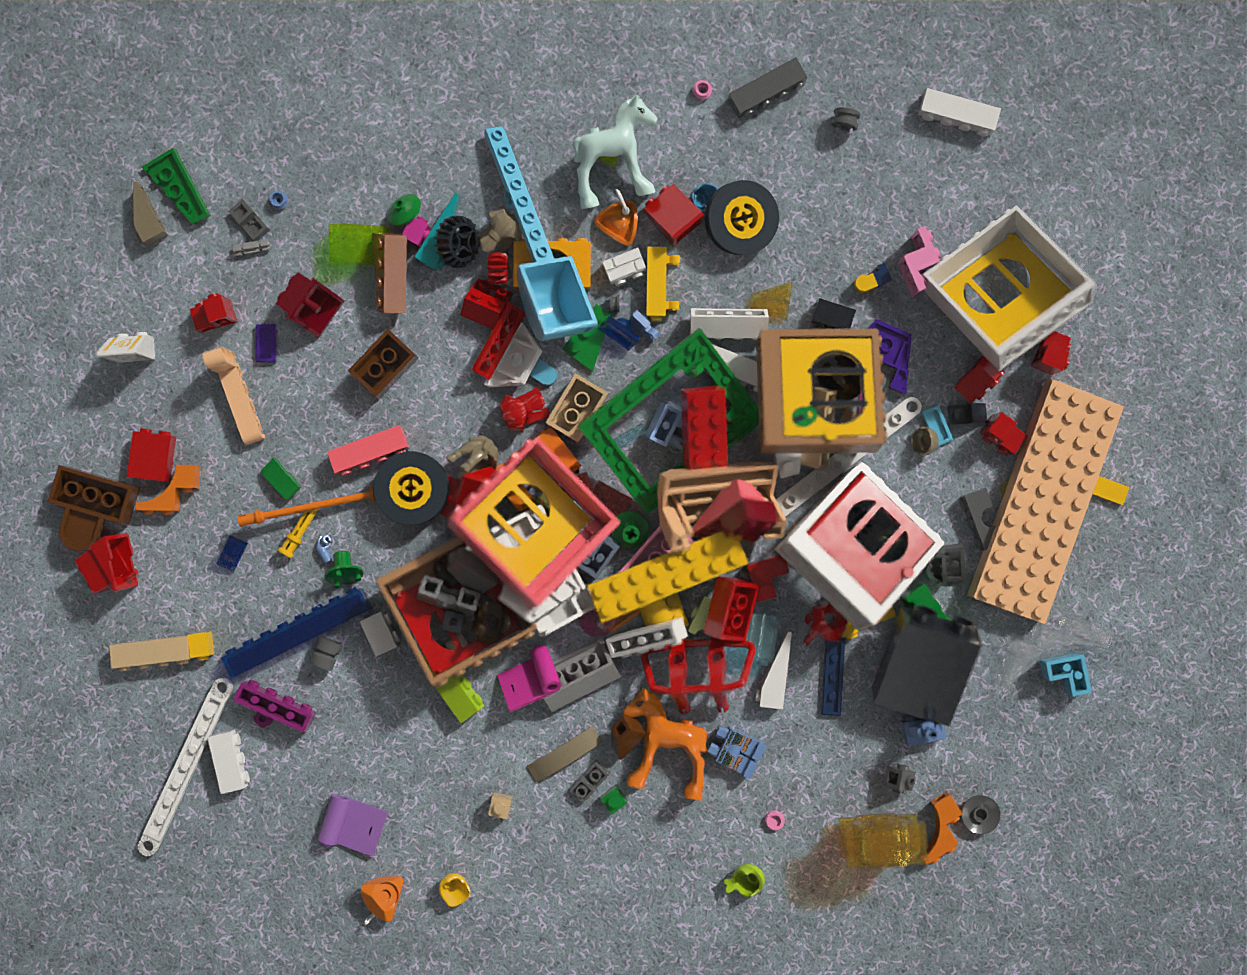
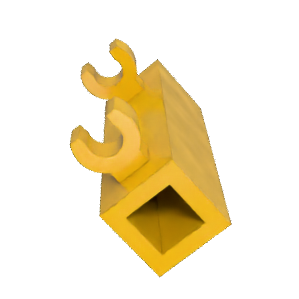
M647 247L646 316L653 322L662 321V318L666 317V310L679 311V301H666V265H679L680 255L667 256V247Z

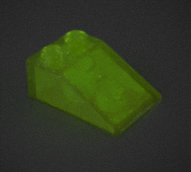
M328 224L329 263L333 266L374 265L372 233H390V227L361 224Z

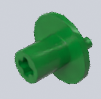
M629 510L616 516L620 523L611 533L613 539L621 544L620 546L635 548L645 542L649 534L648 521L642 514Z
M338 551L334 553V567L325 573V580L328 583L334 584L335 588H340V585L361 581L364 574L363 569L357 565H352L350 552Z

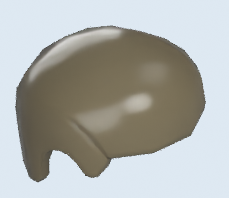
M920 427L911 436L913 452L921 456L935 452L938 447L939 438L932 428Z

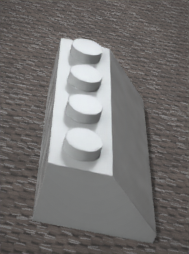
M602 637L553 661L561 682V688L543 699L553 712L621 677Z

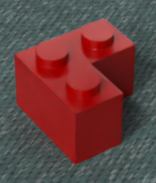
M219 293L208 295L207 299L202 300V302L195 304L194 308L189 309L195 329L200 333L237 322L231 300L221 294L219 295Z
M1053 331L1042 339L1031 367L1050 375L1066 370L1070 363L1068 357L1070 355L1071 344L1069 342L1071 337Z
M983 355L977 360L972 369L957 382L954 389L970 403L976 398L980 400L987 393L985 391L987 388L992 389L998 384L999 379L1005 373L1003 371L1004 368L998 371Z
M1003 412L992 414L979 433L983 436L982 439L990 445L994 443L999 447L998 451L1006 456L1008 454H1016L1028 437L1026 433L1016 427L1017 422Z
M776 555L746 564L750 582L760 585L756 601L762 602L777 597L771 578L790 573L787 561L781 555Z

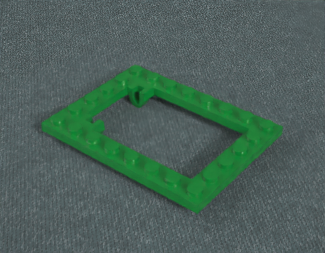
M701 328L695 330L577 425L646 515L658 507L657 491L659 479L649 487L606 429L680 369L684 371L689 379L698 376L705 369L714 383L725 389V398L730 403V406L726 408L728 410V413H726L727 450L759 425L758 407ZM684 459L672 469L687 468L684 466Z

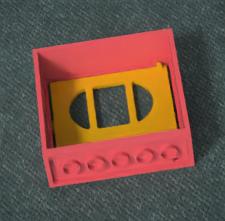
M538 437L533 441L529 439L518 450L520 454L515 452L504 463L506 468L501 466L490 477L492 481L488 479L476 490L479 494L473 493L463 503L465 508L459 507L449 517L451 521L447 524L530 610L538 607L620 523ZM509 473H511L497 488H495ZM528 484L540 489L549 502V517L517 485ZM509 491H513L543 522V525L527 541L494 510V506ZM468 513H470V514L461 522V520H462ZM488 514L520 545L519 547H506L497 543L492 538L487 528Z

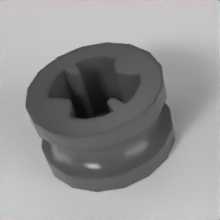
M610 295V312L614 310L619 312V295L616 297Z

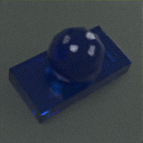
M609 315L598 328L628 351L640 339L638 335L631 331V323L626 318L615 320Z
M230 535L216 564L234 572L248 543Z

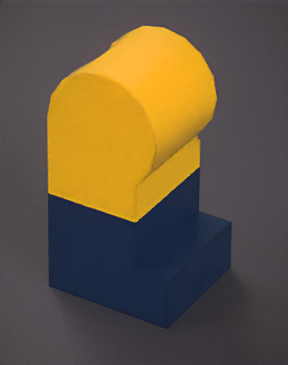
M885 262L875 267L876 272L857 277L853 284L855 291L861 294L892 281Z

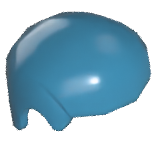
M710 183L699 185L692 190L690 201L704 214L710 197L718 188Z

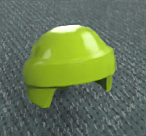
M742 864L734 871L731 879H724L723 882L727 885V893H731L736 889L742 896L751 898L759 894L764 888L765 876L756 865Z

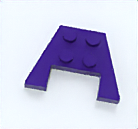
M876 319L868 329H878V335L882 337L879 353L883 356V364L896 369L889 388L905 395L907 392L912 334ZM843 355L849 365L855 368L856 363L851 358ZM837 362L836 365L839 366V367H841V368H843V367L840 365V363Z

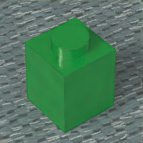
M617 784L604 792L600 797V800L611 815L628 804L627 798Z

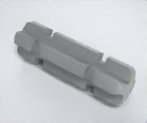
M264 239L261 242L243 243L242 246L241 244L234 245L232 250L234 256H242V253L247 255L260 252V250L268 251L271 249V244L268 239Z

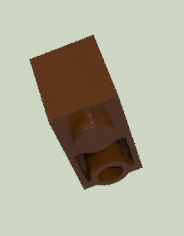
M623 715L611 727V745L620 760L646 735L639 720Z

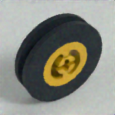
M749 180L734 181L720 187L710 197L704 215L705 228L711 241L722 251L733 255L752 254L765 248L774 238L779 225L778 206L773 195L761 184ZM752 212L753 217L731 223V219L751 214ZM733 225L739 227L740 231L734 228Z
M416 451L401 452L387 459L379 468L374 481V496L380 510L391 520L405 525H420L433 520L444 509L450 493L449 479L442 465L431 456ZM414 474L421 477L423 485L416 480H406L401 485V481L406 476ZM411 485L416 486V490L411 492L408 490V487H411ZM422 491L424 493L416 502H407L401 496V492L409 497H417Z

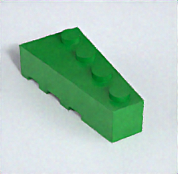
M915 583L899 596L909 609L914 610L915 605H924L935 610L938 614L937 617L950 620L947 615L945 616L941 610V605L934 599L928 587L923 583Z

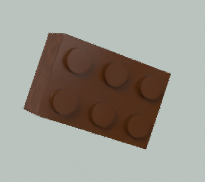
M387 329L348 371L375 397L380 399L419 357L395 334Z

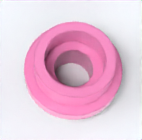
M705 80L696 82L693 87L694 96L700 100L709 98L712 93L710 83ZM705 88L706 92L700 93L699 89Z

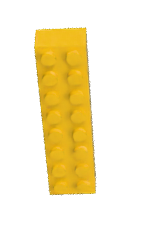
M723 531L691 543L690 549L668 552L587 585L601 622L748 564L740 541L733 538H725Z

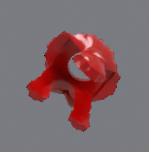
M538 387L517 398H512L505 394L499 405L501 416L508 429L523 433L524 425L537 420L547 419L550 416L548 408H543L545 400Z
M822 601L817 606H813V611L805 616L806 624H809L811 621L813 622L808 635L804 639L806 646H809L818 634L827 640L839 641L840 636L847 629V619L828 601ZM826 613H831L836 617L833 622L826 624L824 616Z

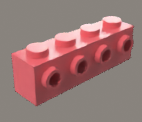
M398 425L327 451L334 473L346 476L351 474L352 470L356 468L362 470L370 467V463L375 461L377 463L385 462L389 456L406 452V450L410 449L403 427Z

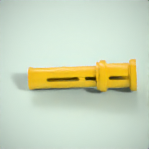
M319 509L303 512L292 532L287 533V538L283 545L277 549L279 552L293 558L295 549L302 543L301 538Z

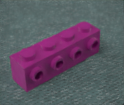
M254 680L245 681L240 684L233 699L234 702L303 733L309 730L317 713L312 710V706L302 703V705L298 704L294 698L287 695L284 697L277 694L278 691L272 688H262L260 683Z

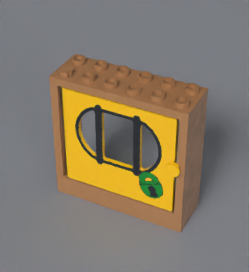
M878 329L760 330L756 340L760 454L877 453L887 441V431L884 430L883 424L886 422V412L883 411L882 406L885 403V393L882 392L881 385L884 383V374L880 371V366L883 364V356L879 353L882 337L878 335ZM841 354L851 358L859 368H815L814 366L821 358L827 355ZM814 375H860L862 400L816 401ZM860 407L861 410L852 419L837 422L825 418L816 408ZM801 436H825V437H801ZM837 436H872V437H837Z

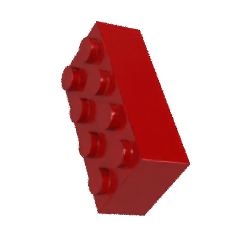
M720 386L681 389L684 466L690 470L728 466L725 389Z

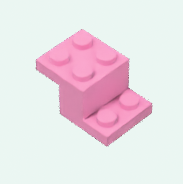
M925 226L917 229L911 236L916 251L904 255L898 262L912 298L920 295L926 289V279L923 274H920L924 273L929 267H934L938 264L941 258L939 250L934 248L932 244V234L929 230H926Z

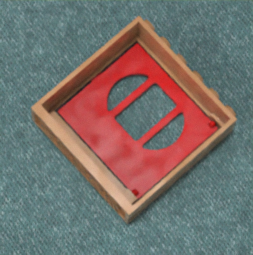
M459 537L376 579V585L431 687L435 685L436 688L447 683L448 677L453 676L456 678L466 672L465 668L470 666L473 669L482 664L483 658L491 659L500 654L499 650L503 647L505 650L510 649L518 644L516 640L521 638L524 641L535 634L534 630L537 629L534 621L528 623L518 615L524 627L522 629L514 611L499 600L504 582L498 577L500 584L497 581L494 587L483 594L489 597L491 601L504 605L507 615H510V628L498 639L500 642L485 644L477 639L463 647L456 634L448 632L456 650L445 649L436 643L431 635L430 619L433 612L436 611L443 622L445 614L442 608L416 599L422 583L420 581L423 580L424 575L442 580L443 585L450 589H462L463 586L445 569L449 564V555L461 547H467ZM392 596L394 597L415 639L417 640L423 654L425 655L431 669L433 670L435 677H433L426 661L424 660L418 646L416 645L410 631L408 630L402 616L400 615L394 601L392 600ZM484 618L483 626L490 631L491 629Z

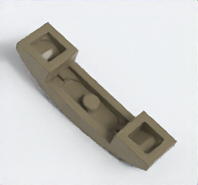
M590 726L566 743L530 763L527 767L536 782H539L580 758L602 743V740L594 727Z

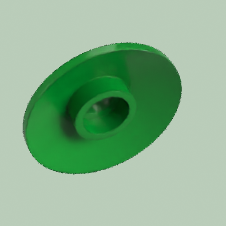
M407 194L398 198L388 210L387 219L389 223L393 226H403L412 221L420 211V199L414 194Z

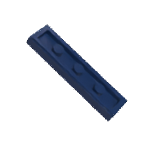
M825 638L821 715L841 716L845 639L830 641Z

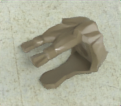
M505 209L490 211L491 224L478 235L481 238L478 240V244L486 253L494 251L493 253H505L514 239L523 240L517 219Z
M486 436L469 437V441L452 454L446 456L447 461L453 463L462 455L470 454V459L460 466L462 472L458 474L459 481L464 474L492 466L496 470L500 458L498 449L493 441Z

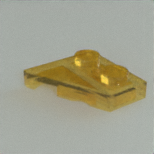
M793 282L752 294L750 309H767L769 317L787 319Z

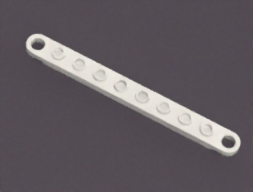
M909 397L886 414V422L883 424L884 430L887 431V438L920 413L922 406L917 398ZM910 401L916 404L917 408L914 412H909L906 408L907 403ZM835 453L829 458V466L814 469L776 499L784 516L786 517L867 453Z
M228 678L215 680L202 705L139 841L138 850L142 855H153L158 851L208 744L207 737L212 735L231 695L233 684ZM220 682H224L227 685L225 693H221L218 690ZM147 840L153 843L154 847L151 851L146 850L144 847V843Z

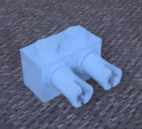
M661 402L644 436L665 447L667 444H670L679 450H683V445L679 444L680 442L683 443V438L673 434L676 426L682 429V411Z

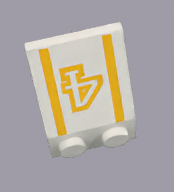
M137 332L135 336L116 334V337L109 338L97 351V356L116 363L155 360L154 337L147 335V332Z

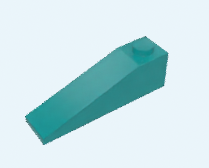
M456 192L415 255L417 261L437 272L438 268L441 270L445 264L444 261L439 260L440 255L436 254L438 248L434 246L437 243L434 237L438 235L436 230L440 229L439 223L444 222V219L450 216L457 215L460 196Z

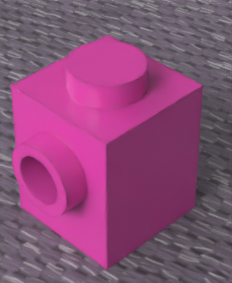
M418 216L417 219L414 218L407 223L402 235H407V242L420 248L430 233L431 228L427 224V220Z

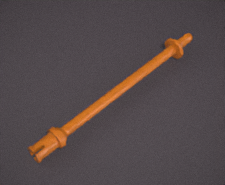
M369 486V491L268 512H262L258 509L253 513L237 515L239 527L256 523L261 525L264 520L366 499H371L374 503V490L372 486Z

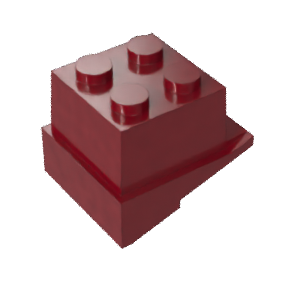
M297 272L296 275L290 278L287 288L278 295L275 304L288 313L286 315L288 318L320 338L345 300L315 278L310 280Z

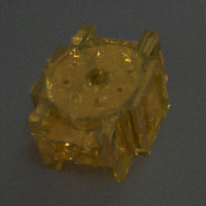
M915 813L856 815V817L838 818L840 857L846 858L847 867L868 866V868H883L927 863L925 822H917V815Z

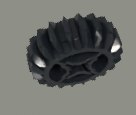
M450 216L444 219V222L439 223L440 229L436 230L438 235L434 237L437 240L434 246L438 248L436 254L440 255L439 260L444 261V264L452 268H463L466 265H471V261L476 260L475 255L479 254L477 250L480 247L478 240L481 239L477 235L479 230L475 229L476 224L464 216Z

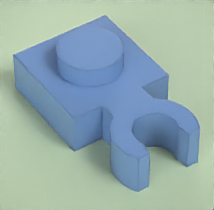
M638 310L632 314L628 321L640 334L644 333L650 342H653L660 334L655 328L650 326L651 323L647 316Z

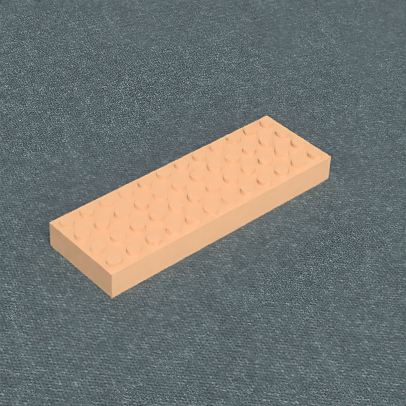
M1054 379L1044 382L1026 431L1028 437L1021 445L992 525L996 526L988 549L982 552L967 594L968 597L1042 624L1046 623L1124 406Z

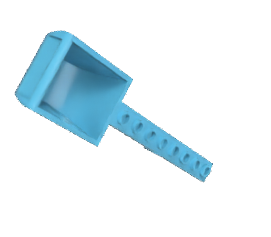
M503 126L485 129V138L506 190L504 193L505 204L508 209H513L533 261V263L518 266L517 281L522 304L534 335L542 342L592 331L597 327V320L572 256L554 259Z

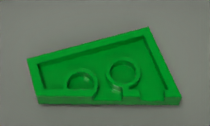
M595 304L592 308L597 320V327L590 332L572 335L562 348L563 351L591 372L594 370L612 316L598 304Z

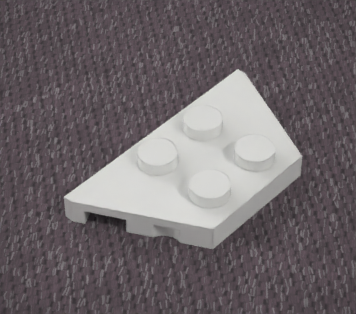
M521 322L491 379L485 380V386L491 388L525 385L542 350L523 322Z

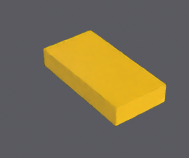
M1099 476L1092 495L1123 505L1130 487Z

